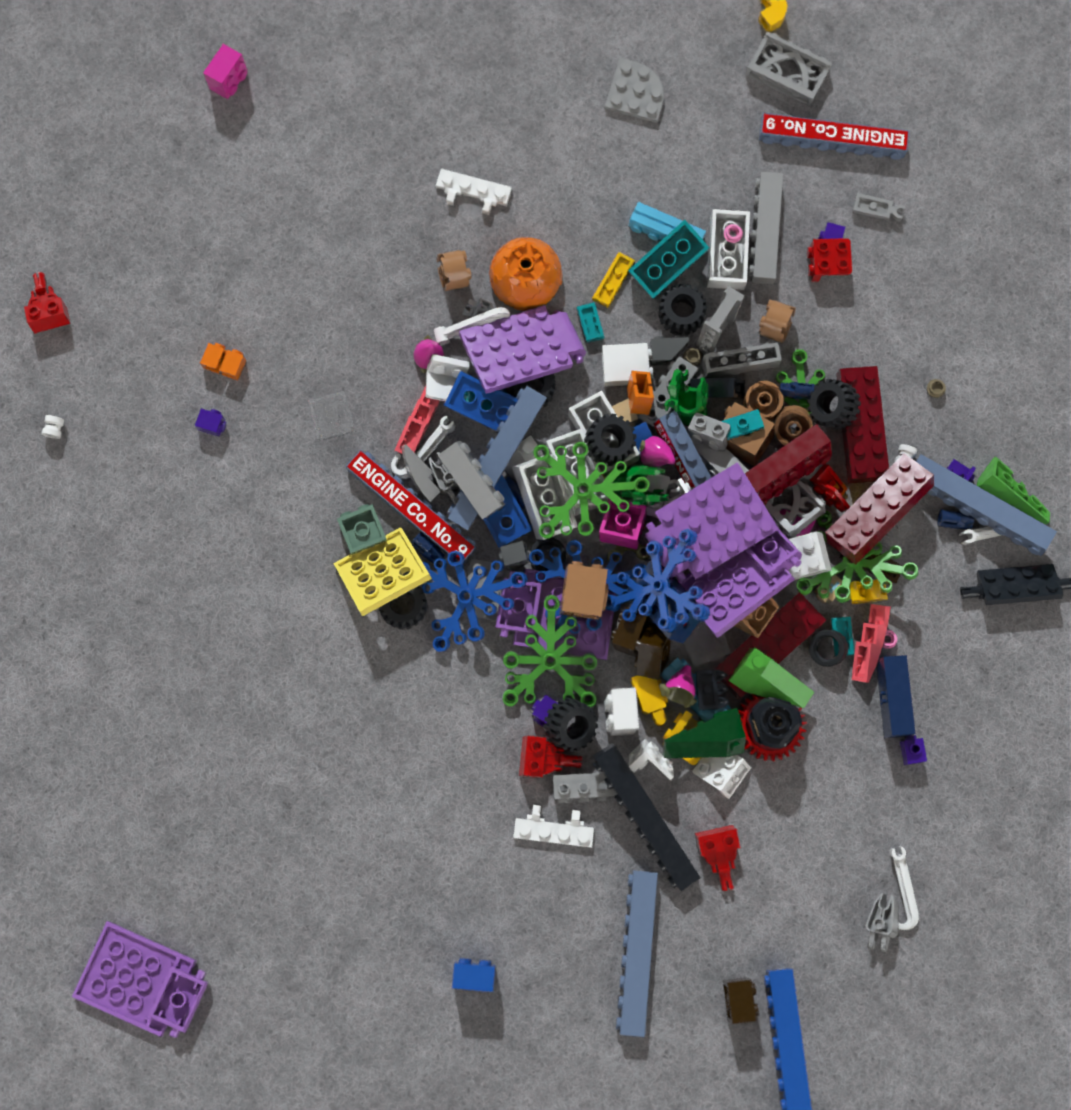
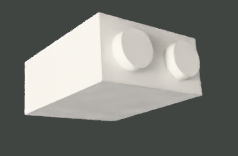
M648 344L602 345L604 387L628 385L631 371L650 372L651 378H653V368L649 367V360H652L651 349H648Z

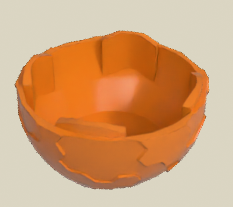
M522 237L510 240L496 252L490 265L489 279L492 291L500 301L517 310L525 311L543 306L551 301L562 284L563 273L558 255L548 244L536 238ZM528 260L531 262V266L523 268L521 262Z

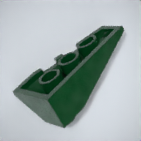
M734 708L718 712L713 715L714 718L703 722V720L698 722L697 727L689 731L683 730L665 739L663 757L710 758L743 754L746 736L738 709Z

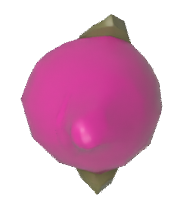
M429 335L425 336L416 345L413 353L415 363L424 374L427 372V366L433 354L444 356L442 347L436 341H433Z
M652 436L641 441L639 451L641 452V461L645 466L660 467L675 463L674 454L670 446L663 439Z
M685 665L675 673L666 684L660 683L662 696L667 697L672 702L683 704L685 708L697 702L694 699L695 686L689 665Z

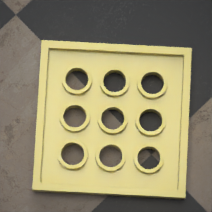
M401 527L385 535L387 541L353 555L350 554L333 563L362 616L432 579ZM386 569L384 572L378 573L380 570ZM405 572H410L409 574L402 576ZM393 581L391 584L385 585L387 582ZM375 590L373 594L368 595L370 591Z

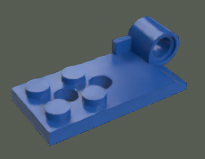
M460 371L444 406L496 431L501 421L505 423L508 418L506 415L511 405L515 406L518 399L501 390L485 394L478 379ZM466 392H473L475 394V399L472 402L464 400ZM484 400L491 401L492 407L490 410H483L481 408V403Z
M501 475L494 489L503 495L505 505L502 510L496 511L488 518L483 519L499 548L532 531L503 475ZM504 517H510L512 519L511 527L504 528L501 525V520Z

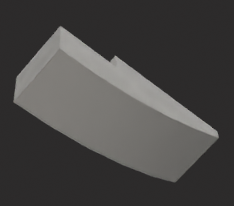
M403 445L401 447L402 455L410 478L421 495L428 502H431L441 492L428 478L433 471L407 445Z

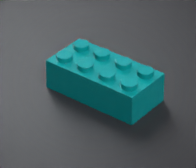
M684 219L628 271L647 293L655 299L701 258L710 247Z

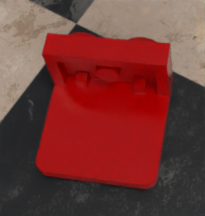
M813 239L810 247H807V258H810L811 265H808V276H811L812 282H819L822 276L850 275L852 273L850 239Z
M824 464L810 479L814 485L813 489L824 497L823 500L829 507L834 506L840 512H846L850 505L842 495L848 489L828 464Z

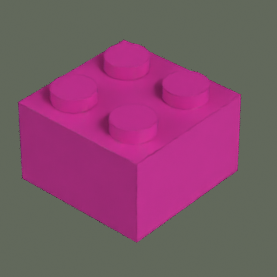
M223 44L203 74L209 89L228 99L236 93L239 82L246 78L247 68L242 54Z
M608 499L610 509L603 516L599 531L600 541L637 550L647 515V506L634 505L632 502H628L629 509L621 512L617 505ZM625 502L620 503V508L622 510L626 509L627 504Z

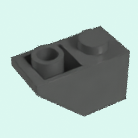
M676 335L673 338L656 336L654 339H651V366L669 365L687 347L689 337H684L683 335Z
M520 541L500 547V561L509 569L516 570L530 563L529 552L525 542Z

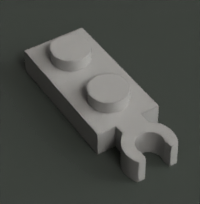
M857 193L852 213L887 221L892 216L894 220L901 221L903 216L898 215L897 211L903 212L905 206L897 205L894 207L891 200Z

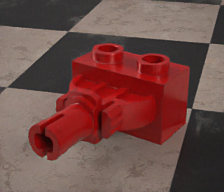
M38 272L39 277H37L36 273L33 274L35 288L34 291L30 292L31 299L28 306L24 307L27 323L34 334L71 324L65 303L61 297L54 293L51 286H48L47 289L45 274L42 272Z
M527 735L522 738L519 776L541 778L543 775L550 774L553 771L561 772L562 768L554 767V765L581 768L582 763L573 761H582V756L555 753L563 752L564 749L556 748L555 745L546 741L545 737Z
M733 825L694 833L699 854L711 865L712 872H718L721 890L728 891L727 886L729 890L734 889L730 867L735 869L734 860L737 855V849L740 848L737 829Z

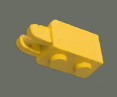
M638 675L631 677L630 681L632 687L636 688V698L641 712L646 715L651 714L655 725H664L667 719L663 709L667 707L668 699L665 696L663 697L660 692L659 685L661 680Z

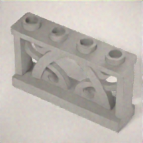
M767 32L747 67L746 76L811 106L832 63L824 57L813 54L808 49H802L796 46L795 43L780 38L775 33ZM767 46L777 49L776 52L770 50L771 58L765 52ZM762 55L766 61L760 66L756 63ZM794 60L800 70V74L784 78L782 77V70L777 63ZM773 67H775V69L777 70V73H774V72L771 71V70H774ZM811 67H815L819 69L821 72V74L817 77L808 76L813 75L816 72L812 71ZM793 79H800L797 80L798 84L792 82ZM809 82H817L813 91L808 89Z
M730 286L724 291L719 308L709 322L706 320L703 324L696 345L703 354L715 351L719 338L727 325L732 326L736 320L744 295Z
M800 479L794 486L786 488L793 491L794 494L792 507L786 504H779L773 507L771 504L775 497L768 500L765 505L777 527L788 539L796 537L798 533L826 513L825 501L820 496H816L812 488L807 483L803 484ZM805 503H811L814 506L813 511L810 513H801L799 508L801 510H808L809 508L804 506ZM782 509L788 510L785 515L780 514ZM797 516L803 518L794 526L792 525Z

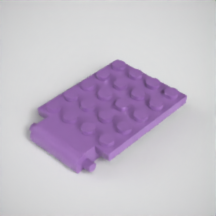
M546 306L514 314L508 318L497 319L489 324L477 325L459 331L460 339L485 394L570 369L573 366L572 360L580 364L584 361L582 357L586 354L568 314L556 310L553 312V315H549Z
M737 462L657 510L655 513L662 524L655 527L653 522L648 523L646 527L649 532L645 534V537L649 543L657 541L662 546L663 539L666 536L673 537L676 540V548L680 542L679 534L682 530L690 529L696 532V543L685 548L694 550L696 558L691 562L686 561L677 564L670 575L671 579L676 576L679 582L687 579L683 573L685 570L689 569L696 580L775 533L779 528ZM663 546L664 551L662 556H660V562L665 568L669 562L667 548Z
M779 529L695 580L690 572L686 575L687 579L679 583L687 592L692 586L702 589L703 594L701 598L694 600L698 604H703L710 609L709 618L703 622L718 638L795 580L788 570L793 566L798 567L801 565L802 553Z
M525 569L524 574L527 576V584L524 587L515 588L512 586L501 590L500 596L511 598L514 601V607L511 610H504L499 604L495 628L501 629L500 637H508V631L515 632L513 645L527 648L532 647L526 645L525 638L528 634H534L537 637V641L547 650V643L533 628L526 625V618L529 615H535L537 622L547 631L544 599L549 595H555L558 597L561 606L564 579L558 576L539 583L535 579L538 570ZM510 571L509 578H503V581L510 579L511 575L515 572ZM538 574V579L544 580V574ZM608 590V594L614 595V596L617 595V594L613 593L612 591ZM551 599L548 601V604L553 606L555 601ZM508 600L505 602V606L507 608L510 606V602ZM606 608L605 611H602V616L600 617L602 625L597 631L587 629V618L576 617L577 623L581 627L580 631L577 634H571L568 630L560 640L555 642L554 651L564 642L567 635H573L576 638V645L569 648L564 654L584 656L587 653H592L597 659L607 660L614 612ZM561 616L555 618V624H557ZM530 618L528 623L534 624L535 619ZM591 620L590 626L596 627V621ZM577 625L571 629L573 632L578 630ZM530 637L527 641L534 643L535 639ZM572 638L567 639L568 644L574 642Z
M107 921L72 997L160 1037L163 1036L167 1026H170L172 1030L169 1035L177 1038L180 1031L186 1033L208 985V981L204 980L206 972L199 969L196 976L191 974L197 960Z

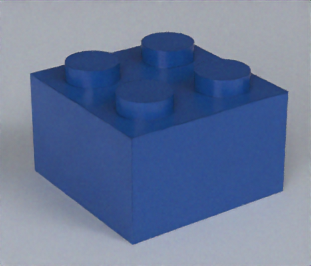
M460 958L459 962L456 961L454 963L452 988L493 992L495 965H492L490 960H480L479 963H472V959Z

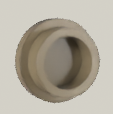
M689 348L684 352L683 359L697 366L701 362L702 355L698 349Z
M933 379L927 384V393L933 398H939L945 393L946 386L941 380Z

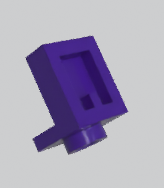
M955 459L947 467L948 470L969 482H972L976 476L973 474L976 469L974 466L969 469Z

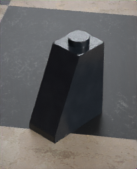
M706 378L708 399H744L745 380L738 378ZM690 379L688 386L697 388L701 379Z

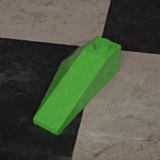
M995 456L978 478L977 486L1047 525L1050 521V512L1036 496H1029L1025 484L1022 481L1017 483L1011 476L1014 472Z
M749 648L729 679L732 684L744 692L765 698L772 697L785 700L800 708H805L814 694L813 690L756 648Z

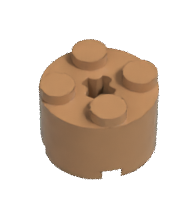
M465 250L437 254V262H441L438 273L441 285L445 287L444 291L467 287L472 277L470 268H466L467 255Z
M769 300L766 316H762L759 324V334L783 343L792 324L791 316L794 317L796 307L775 300Z
M760 381L748 389L743 400V407L751 411L758 409L762 417L772 421L780 412L784 397L776 384L770 381Z
M796 405L784 407L775 419V434L783 445H787L813 427L810 413L805 408ZM797 424V427L791 429V425Z

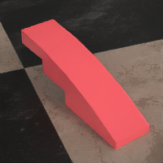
M426 386L411 416H409L396 445L395 451L401 454V447L403 445H407L414 453L416 452L440 403V400L426 398Z
M871 604L869 622L863 623L861 642L856 641L851 680L869 683L883 647L888 627L890 606Z

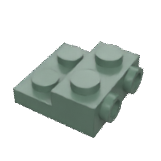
M368 504L362 505L357 511L342 513L340 518H337L351 555L387 541L373 504L370 506Z

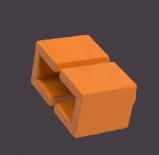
M208 343L200 362L201 366L217 374L221 371L223 376L238 381L246 363L243 353L232 349V351L225 350L226 347L219 343Z
M631 371L627 385L630 413L645 415L650 413L654 400L650 372Z

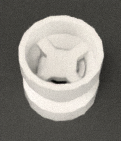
M46 415L44 420L46 424L41 434L45 437L60 439L62 434L60 429L64 425L65 420L60 417Z
M899 445V454L895 458L894 463L904 453L913 459L916 457L918 450L909 445Z

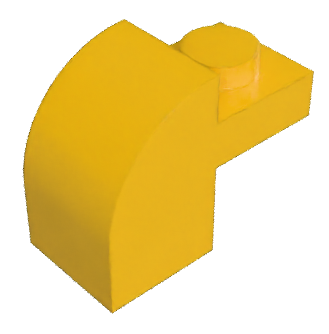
M760 0L766 9L760 12L758 21L767 32L771 33L782 25L787 12L786 0Z
M877 579L873 580V586L870 589H864L859 581L850 583L849 589L852 604L888 600L887 593L881 591L880 583Z

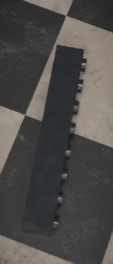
M611 743L592 756L595 760L592 763L598 773L602 772L606 777L603 780L609 790L613 788L616 795L614 798L620 806L624 805L627 810L625 815L631 823L634 821L638 827L635 829L641 839L645 838L647 840V849L652 856L656 854L658 857V866L663 872L667 871L670 877L667 879L671 886L683 891L699 880L701 877L617 747Z

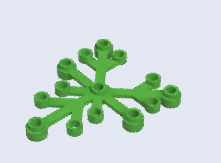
M577 442L573 446V454L577 457L578 479L566 470L565 456L567 450L564 446H558L555 449L558 462L549 455V449L545 445H538L534 449L535 458L539 461H545L552 467H539L537 470L538 477L544 479L547 476L561 475L574 486V494L564 506L549 507L544 505L540 508V514L543 517L555 515L549 523H543L539 527V534L543 538H551L555 532L554 528L561 520V533L563 535L571 534L572 527L570 525L569 511L579 499L581 522L578 525V531L583 536L590 535L594 527L592 522L589 521L588 499L598 507L601 513H607L610 509L609 503L602 501L593 492H602L617 505L619 511L625 512L629 509V503L626 500H622L613 491L635 489L638 492L644 493L649 489L650 484L645 477H638L634 482L612 483L620 473L625 472L627 466L623 461H618L615 464V468L601 484H593L600 475L606 473L607 466L603 462L598 463L595 470L586 479L585 456L588 454V447L583 442ZM578 447L584 448V452L582 454L577 453ZM562 448L565 450V453L558 455L557 450ZM539 450L545 451V455L543 457H540L538 455ZM620 463L624 465V470L622 471L617 469V465ZM599 465L605 467L603 472L598 471L597 467ZM541 469H545L547 471L545 476H541L539 474V471ZM641 481L645 483V488L643 489L638 487V483ZM581 486H586L587 491L585 493L579 491ZM622 502L627 504V508L624 510L620 508V503ZM601 504H606L608 509L602 511L600 509ZM548 508L549 514L543 515L542 509ZM585 524L590 527L587 532L582 530V526ZM564 526L570 527V531L568 533L563 532L562 529ZM545 527L551 529V532L547 535L543 533Z
M826 511L825 514L817 518L818 525L825 527L826 530L833 525L832 515L829 511ZM817 531L823 533L824 541L827 542L826 534L823 531ZM878 542L874 547L878 546L880 549L874 550L872 548L856 565L850 563V560L844 556L843 562L832 567V571L799 579L797 581V590L802 595H807L811 593L813 587L822 583L818 588V595L823 599L828 598L832 577L845 570L842 585L835 589L836 600L844 603L851 598L849 587L854 571L860 578L862 587L870 589L873 586V579L866 574L862 567L869 568L880 583L881 591L889 593L892 591V582L886 579L882 571L901 574L904 578L912 580L918 576V566L912 562H908L903 566L884 563L891 558H900L902 551L899 546L894 545L890 550L881 554L883 550L882 544ZM894 550H898V551H899L898 554H893L892 552H893ZM872 554L879 555L872 560L865 559ZM908 571L914 572L911 575L907 574ZM868 580L870 584H864V581ZM888 584L890 587L884 588L883 585ZM808 586V589L802 590V587ZM822 590H827V593L822 594L820 592ZM846 594V597L841 598L840 595Z
M549 595L544 599V607L548 611L547 631L537 622L535 615H529L526 618V625L533 628L547 643V650L537 641V637L534 634H528L525 638L526 645L532 647L540 656L518 655L513 651L507 652L504 655L503 662L507 668H515L518 664H540L530 674H516L513 671L506 673L505 681L508 684L519 683L514 689H508L503 693V702L507 706H514L518 702V695L525 689L524 700L527 703H533L536 700L534 680L546 669H554L565 680L563 700H565L567 695H571L572 699H575L574 689L580 696L582 703L590 707L596 704L595 694L592 691H586L580 685H593L595 682L594 675L591 673H586L584 676L570 675L561 666L582 665L586 670H593L597 666L596 656L592 653H587L583 657L561 656L569 648L576 645V638L573 635H567L564 642L554 651L555 642L577 624L574 616H568L565 619V623L555 631V611L560 606L559 599L555 595ZM551 599L555 601L553 606L548 604V601ZM530 618L535 619V623L529 624L528 620ZM573 619L575 622L573 625H569L567 621ZM533 637L535 639L534 643H529L527 641L528 638ZM572 638L574 642L568 644L567 639ZM513 656L515 660L513 662L508 661V657ZM553 657L554 661L549 663L547 658ZM592 658L593 662L587 663L586 659ZM509 675H513L515 678L514 680L510 681L507 679V677ZM588 676L592 677V681L586 682L585 678ZM513 694L514 698L508 699L507 695ZM528 694H532L534 698L532 700H528L526 696ZM589 695L592 697V699L590 701H586L584 699L585 696Z

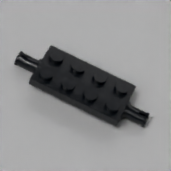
M1054 564L978 570L977 586L960 587V595L962 599L979 597V599H984L985 605L1062 599L1064 595L1062 590L1071 589V578L1059 579Z

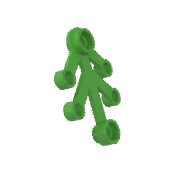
M797 349L793 352L791 360L796 365L797 382L805 383L804 363L807 360V353L802 349ZM801 356L802 361H797L795 357ZM821 369L816 370L808 383L816 385L824 379L825 372ZM783 371L779 372L776 376V381L780 384L793 382L787 373ZM816 373H821L822 378H817ZM779 375H784L785 380H780ZM789 397L784 399V402L788 405L800 406L807 411V407L810 406L807 400L799 399V402Z

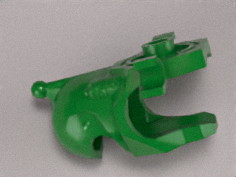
M676 369L668 386L670 399L665 402V411H668L669 407L673 408L682 423L689 427L695 413L707 416V408L705 407L708 401V384L706 383V378H700L701 382L697 388L689 387L684 383L688 380L689 370H685L683 374L681 370Z
M624 465L618 466L617 469L619 471L624 470ZM644 465L634 466L629 471L626 468L625 472L620 473L612 483L634 482L638 477L647 478L648 475L665 474V470ZM639 482L638 487L640 489L645 488V483ZM635 489L613 491L619 497L635 500L632 503L634 505H655V502L669 501V494L661 493L664 492V489H654L653 492L647 490L644 493L638 492Z

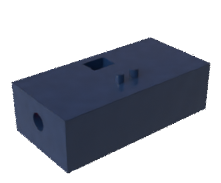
M650 561L644 569L654 577L652 561ZM669 577L668 581L671 589L679 594L687 592L675 577L672 579ZM637 578L635 580L643 587L650 585L643 579ZM650 594L645 596L642 604L647 602ZM666 595L669 616L675 619V614L677 613L676 601ZM658 599L652 608V613L649 615L657 626L658 620L661 618ZM694 599L690 600L694 604H698ZM686 608V613L689 616L687 623L681 624L676 622V627L672 632H662L668 639L684 643L700 621L696 620L692 612Z
M907 655L882 657L878 660L876 669L884 738L914 735L916 732Z

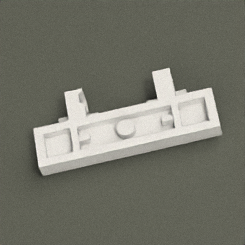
M445 169L440 170L436 183V188L445 190L444 193L448 194L446 204L454 206V199L457 195L470 196L484 202L482 214L489 215L491 206L496 207L497 204L507 206L512 187Z
M533 805L532 815H527V819L516 818L514 838L592 848L594 828L584 827V821H579V810H572L571 822L566 821V824L544 822L545 819L540 818L541 806Z

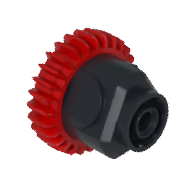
M751 694L752 701L746 698L745 702L747 705L740 704L743 711H738L746 736L745 750L751 749L749 755L756 752V759L763 755V761H767L768 756H770L771 761L774 762L775 756L782 760V754L786 757L790 756L789 750L795 753L796 750L793 746H801L798 740H804L805 737L800 734L807 731L801 728L807 724V722L802 721L805 714H800L799 712L802 708H797L796 705H792L788 701L772 697H757L755 694Z

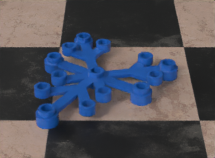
M690 529L682 530L679 534L680 542L676 548L675 538L666 536L663 539L662 543L667 548L669 562L663 573L660 563V556H662L664 551L663 546L657 541L648 543L646 551L651 556L654 577L640 566L634 568L633 576L643 579L650 585L643 587L631 579L629 574L620 572L617 575V582L629 586L634 591L620 596L609 595L607 597L606 609L615 612L620 609L622 603L634 600L630 609L624 610L622 614L625 621L632 622L635 620L638 610L641 615L649 616L658 599L661 616L658 620V626L665 632H672L676 627V622L681 624L687 623L689 616L686 613V608L692 612L696 620H707L710 616V609L703 604L696 605L690 601L691 599L701 598L703 594L702 589L692 586L688 592L679 594L670 588L668 581L677 564L686 561L691 562L696 558L694 550L685 549L686 546H692L696 543V532ZM650 594L647 602L642 604L645 596ZM666 595L676 601L677 613L675 614V619L669 616Z
M572 540L567 544L566 551L572 556L573 561L581 562L580 553L582 545L579 541ZM571 546H576V547H577V551H576V552H572V551L570 550V547H571ZM554 547L549 552L553 563L547 560L544 553L539 549H535L530 553L529 560L532 565H542L549 570L538 571L535 575L537 582L543 583L546 579L558 576L564 579L565 570L563 569L559 548ZM553 550L558 551L559 555L557 557L552 556ZM614 552L610 555V561L605 568L608 569L606 583L609 586L608 590L620 596L623 592L628 593V590L614 584V582H617V575L619 573L613 575L611 573L622 560L621 554ZM538 555L540 560L534 561L533 556ZM617 555L619 561H613L612 556ZM594 557L591 561V566L596 559L600 561V565H603V560L600 557ZM636 564L632 570L625 571L624 573L629 574L630 578H635L633 576L634 568L637 566L645 568L646 566L644 564ZM538 574H544L545 579L539 580ZM558 608V610L555 611V618L557 616H561V614H559L560 608ZM568 615L560 617L557 624H555L556 630L565 623ZM587 618L586 627L588 630L597 631L601 627L602 621L600 618L595 620L597 623L596 627L590 626V621L595 619ZM569 619V624L573 625L575 621ZM579 623L576 624L578 627V630L576 632H573L571 629H569V632L571 634H577L580 631L581 627Z
M452 551L448 554L447 560L451 566H455L460 584L459 587L448 580L445 570L447 561L445 559L438 558L434 561V567L437 569L438 574L430 569L428 563L422 562L432 580L435 581L432 583L425 582L422 585L424 593L431 594L434 590L445 587L457 594L459 600L452 617L442 620L436 619L432 622V629L435 631H441L446 627L442 636H438L433 640L434 649L438 652L448 650L450 647L449 639L453 632L456 644H464L467 641V636L462 633L459 622L465 608L471 626L467 632L468 638L471 641H481L484 638L485 632L479 626L474 605L482 609L486 615H494L497 608L494 604H487L477 597L484 595L500 604L504 610H511L514 607V601L511 598L500 596L495 591L512 586L522 588L527 584V576L523 572H515L511 575L510 579L493 584L498 572H502L504 569L503 562L493 561L491 570L482 587L475 589L480 579L486 576V568L483 566L475 567L473 570L474 574L468 584L463 567L464 554L460 551ZM457 555L460 557L459 562L455 560ZM439 561L443 563L441 568L438 566ZM496 563L500 565L499 570L495 568ZM478 569H482L481 575L478 574ZM519 576L523 579L522 583L518 582ZM427 585H430V591L426 590ZM467 592L470 594L469 599L465 597ZM507 600L510 602V606L508 608L505 606V602ZM489 606L492 607V612H491V613L488 612V607H489ZM437 622L440 623L439 629L436 627ZM476 630L480 632L479 637L475 635ZM459 635L463 638L462 642L458 640ZM442 640L445 641V646H444V647L441 646V641H442Z

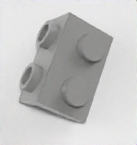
M695 413L688 427V432L692 441L699 444L701 442L707 444L714 450L720 449L725 451L728 445L727 434L731 427L727 423Z

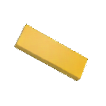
M618 252L592 300L609 308L635 260Z

